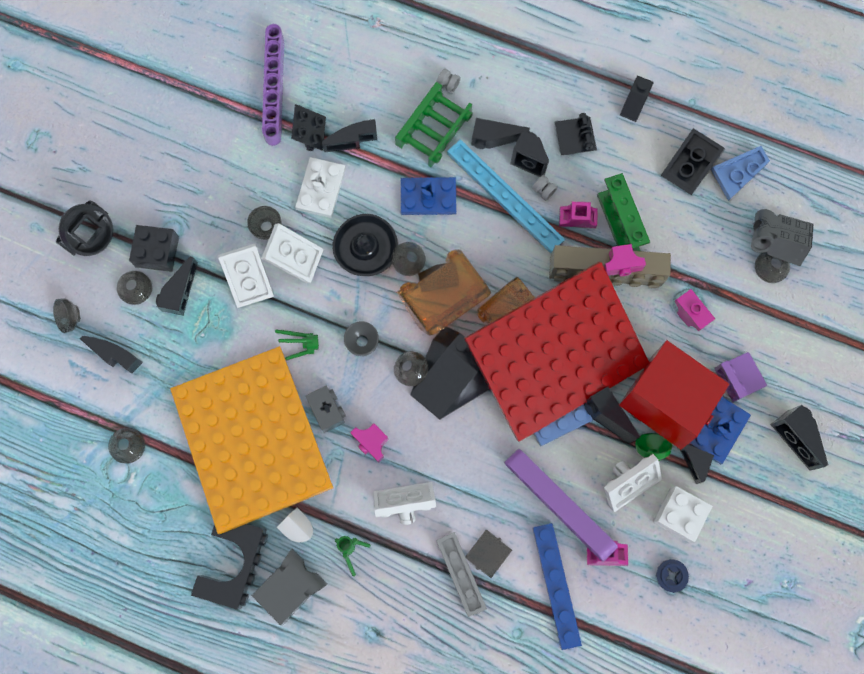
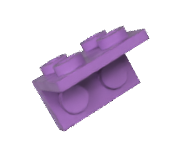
M749 352L730 361L727 360L714 368L717 375L730 384L726 391L732 402L767 386Z

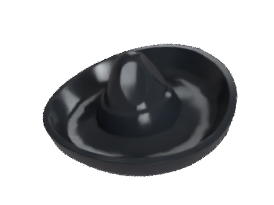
M359 214L349 218L338 228L333 239L332 249L335 260L347 272L357 276H374L384 272L393 264L398 253V240L393 227L386 220L374 214Z

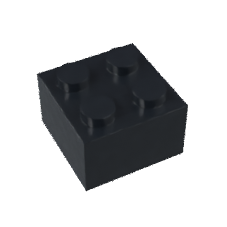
M136 225L129 261L136 268L173 272L179 240L178 234L174 229Z

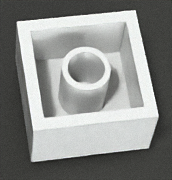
M675 486L670 488L653 523L688 543L695 542L713 506Z

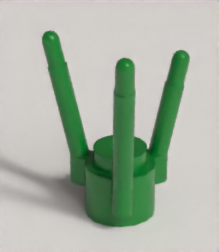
M275 330V333L302 337V339H278L279 343H303V349H307L287 356L285 360L314 354V350H319L318 335Z
M348 536L336 538L337 549L343 554L352 576H355L356 573L349 555L354 552L356 544L370 548L371 545L357 538L351 539Z

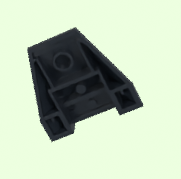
M444 326L432 340L410 394L439 420L490 390L464 340L465 336L447 326Z

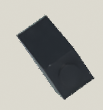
M637 75L619 116L637 122L654 82Z

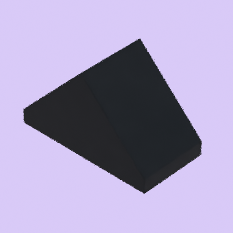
M690 445L685 446L680 452L695 483L705 482L714 455Z

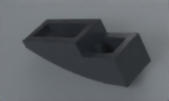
M375 119L365 120L336 131L322 141L324 152L360 149V142L378 140Z
M87 336L80 338L82 342L112 367L119 363L133 374L143 363L127 350L109 341Z

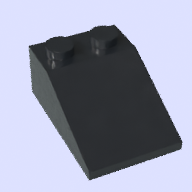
M693 128L661 176L692 195L720 158L725 148Z
M800 405L786 411L770 425L809 471L828 466V461L816 420L812 417L813 414L807 407Z

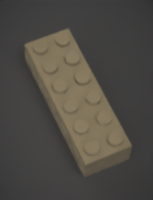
M555 245L550 256L549 279L563 282L597 262H602L604 266L610 262L609 252L611 249ZM633 251L638 257L645 258L646 266L643 270L631 272L628 276H619V274L609 276L614 286L629 284L631 287L648 285L649 288H659L670 277L671 253Z

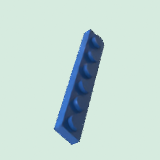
M553 523L533 527L561 650L582 646Z

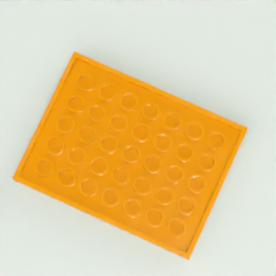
M280 346L170 388L219 535L334 488Z

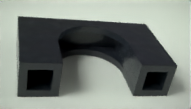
M214 524L212 536L232 541L241 548L244 556L243 568L230 581H221L204 575H197L191 596L236 610L242 609V606H245L248 601L249 594H246L248 587L252 586L255 579V574H253L255 565H259L262 554H259L261 547L265 546L267 542V529L244 524L219 535Z

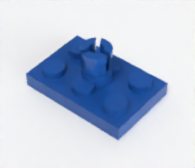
M456 177L401 178V215H456Z
M721 397L711 414L713 418L708 425L705 424L699 435L689 443L690 446L713 454V460L720 465L724 463L751 414L724 397Z

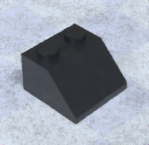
M522 130L513 149L510 164L538 177L545 175L549 159L540 137H537L533 132Z

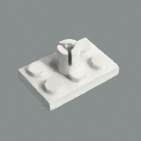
M310 157L296 203V210L332 218L346 166Z
M278 223L274 225L261 259L305 283H311L324 249Z
M256 243L218 255L237 308L274 297Z
M654 454L648 458H643L632 469L624 461L616 464L619 470L614 467L613 473L618 478L611 480L604 487L609 507L613 512H616L662 480L659 461Z
M432 482L373 491L375 516L389 517L392 514L399 513L401 524L406 525L415 522L414 511L416 510L427 511L436 507Z

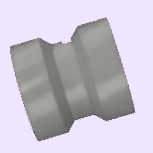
M444 68L439 74L437 82L442 87H446L447 91L453 93L458 87L461 77L456 74L452 75L449 70Z
M542 175L532 186V189L535 192H539L545 201L558 188L554 183H550L545 175Z

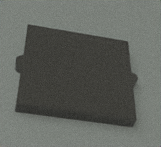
M485 530L465 558L474 564L477 570L480 569L488 577L492 578L512 549L505 545L501 538H497L488 530Z

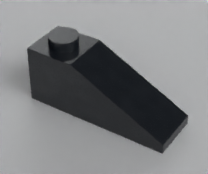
M476 118L471 146H475L478 149H490L518 141L522 130L528 132L530 128Z
M190 256L161 288L160 294L156 297V307L162 312L184 316L198 264L194 257Z
M608 387L586 400L587 402L584 403L586 412L591 415L593 420L628 444L641 437Z

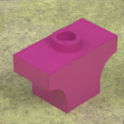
M574 201L568 206H560L559 226L597 228L598 208L591 207V202Z
M632 244L612 247L609 252L610 262L606 263L604 268L608 276L617 274L619 276H628L631 272L642 271L646 266L645 258L635 255Z
M692 289L674 301L678 307L677 314L688 328L693 326L700 331L715 320V317Z
M375 423L366 430H360L355 427L350 432L360 443L358 448L365 455L369 452L378 463L384 458L381 451L382 446L389 439Z
M614 541L618 548L604 562L587 547V565L628 566V544Z

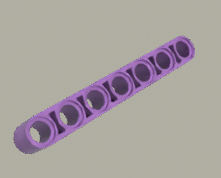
M270 24L265 30L262 133L267 144L271 146L280 143L282 134L284 37L280 26L277 24Z
M517 449L504 462L602 562L618 548L617 544L523 451Z

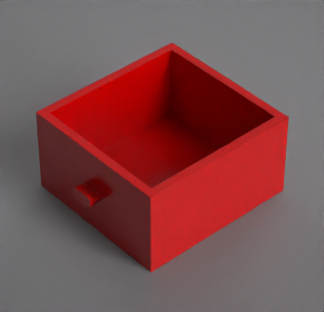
M666 340L652 355L649 363L641 371L619 406L682 450L699 435L705 424L708 425L713 418V415H711L730 384Z

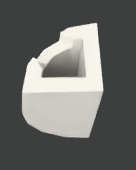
M298 508L293 510L277 527L287 538L298 543L308 541L313 535L311 522Z

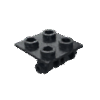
M295 104L291 139L305 144L308 151H314V148L322 151L326 116Z
M586 113L579 114V118L555 121L561 155L597 150L591 118Z

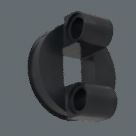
M91 200L85 204L75 205L69 208L61 217L58 228L59 236L56 239V243L73 256L76 254L81 256L99 254L108 247L112 240L113 224L111 218L104 209ZM85 218L99 227L87 243L74 234Z

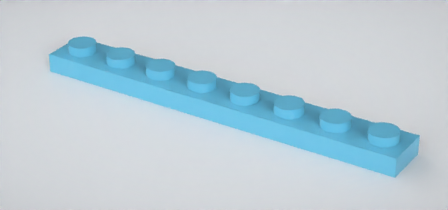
M461 139L447 151V154L547 251L552 253L555 245L560 246L565 241L546 220Z

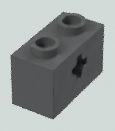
M326 385L306 395V399L323 433L345 423L343 418L346 415L341 406L337 407L335 403L337 396L333 389L329 390ZM326 404L330 407V412L328 413L324 410V405Z

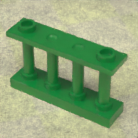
M436 82L395 136V145L402 149L405 144H410L429 156L428 166L432 168L434 163L437 164L441 160L443 151L464 122H468L473 115L472 104L469 102L465 109L461 108L443 96L442 85ZM440 102L460 116L453 123L434 111V104ZM425 116H430L450 130L443 137L424 125L422 120ZM420 130L439 142V145L434 151L412 138L414 131Z
M621 173L605 178L604 181L608 190L599 192L597 197L617 246L632 244L633 251H641L639 246L649 244L650 240L624 175Z

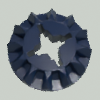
M674 559L666 560L657 567V581L665 591L676 593L682 591L687 586L689 573L686 566L680 561ZM668 570L671 572L679 571L675 576L676 582L672 579L665 580L669 576Z

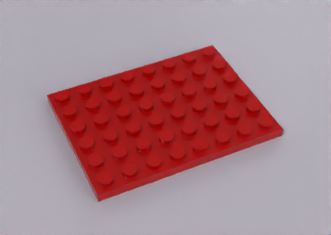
M602 262L595 263L464 338L518 442L583 405L589 397L606 387L610 389L644 369L649 363Z

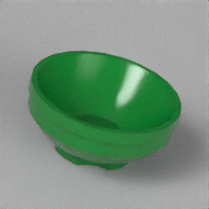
M647 433L640 435L641 437L636 439V451L643 458H648L654 454L658 461H661L671 454L672 443L659 434Z

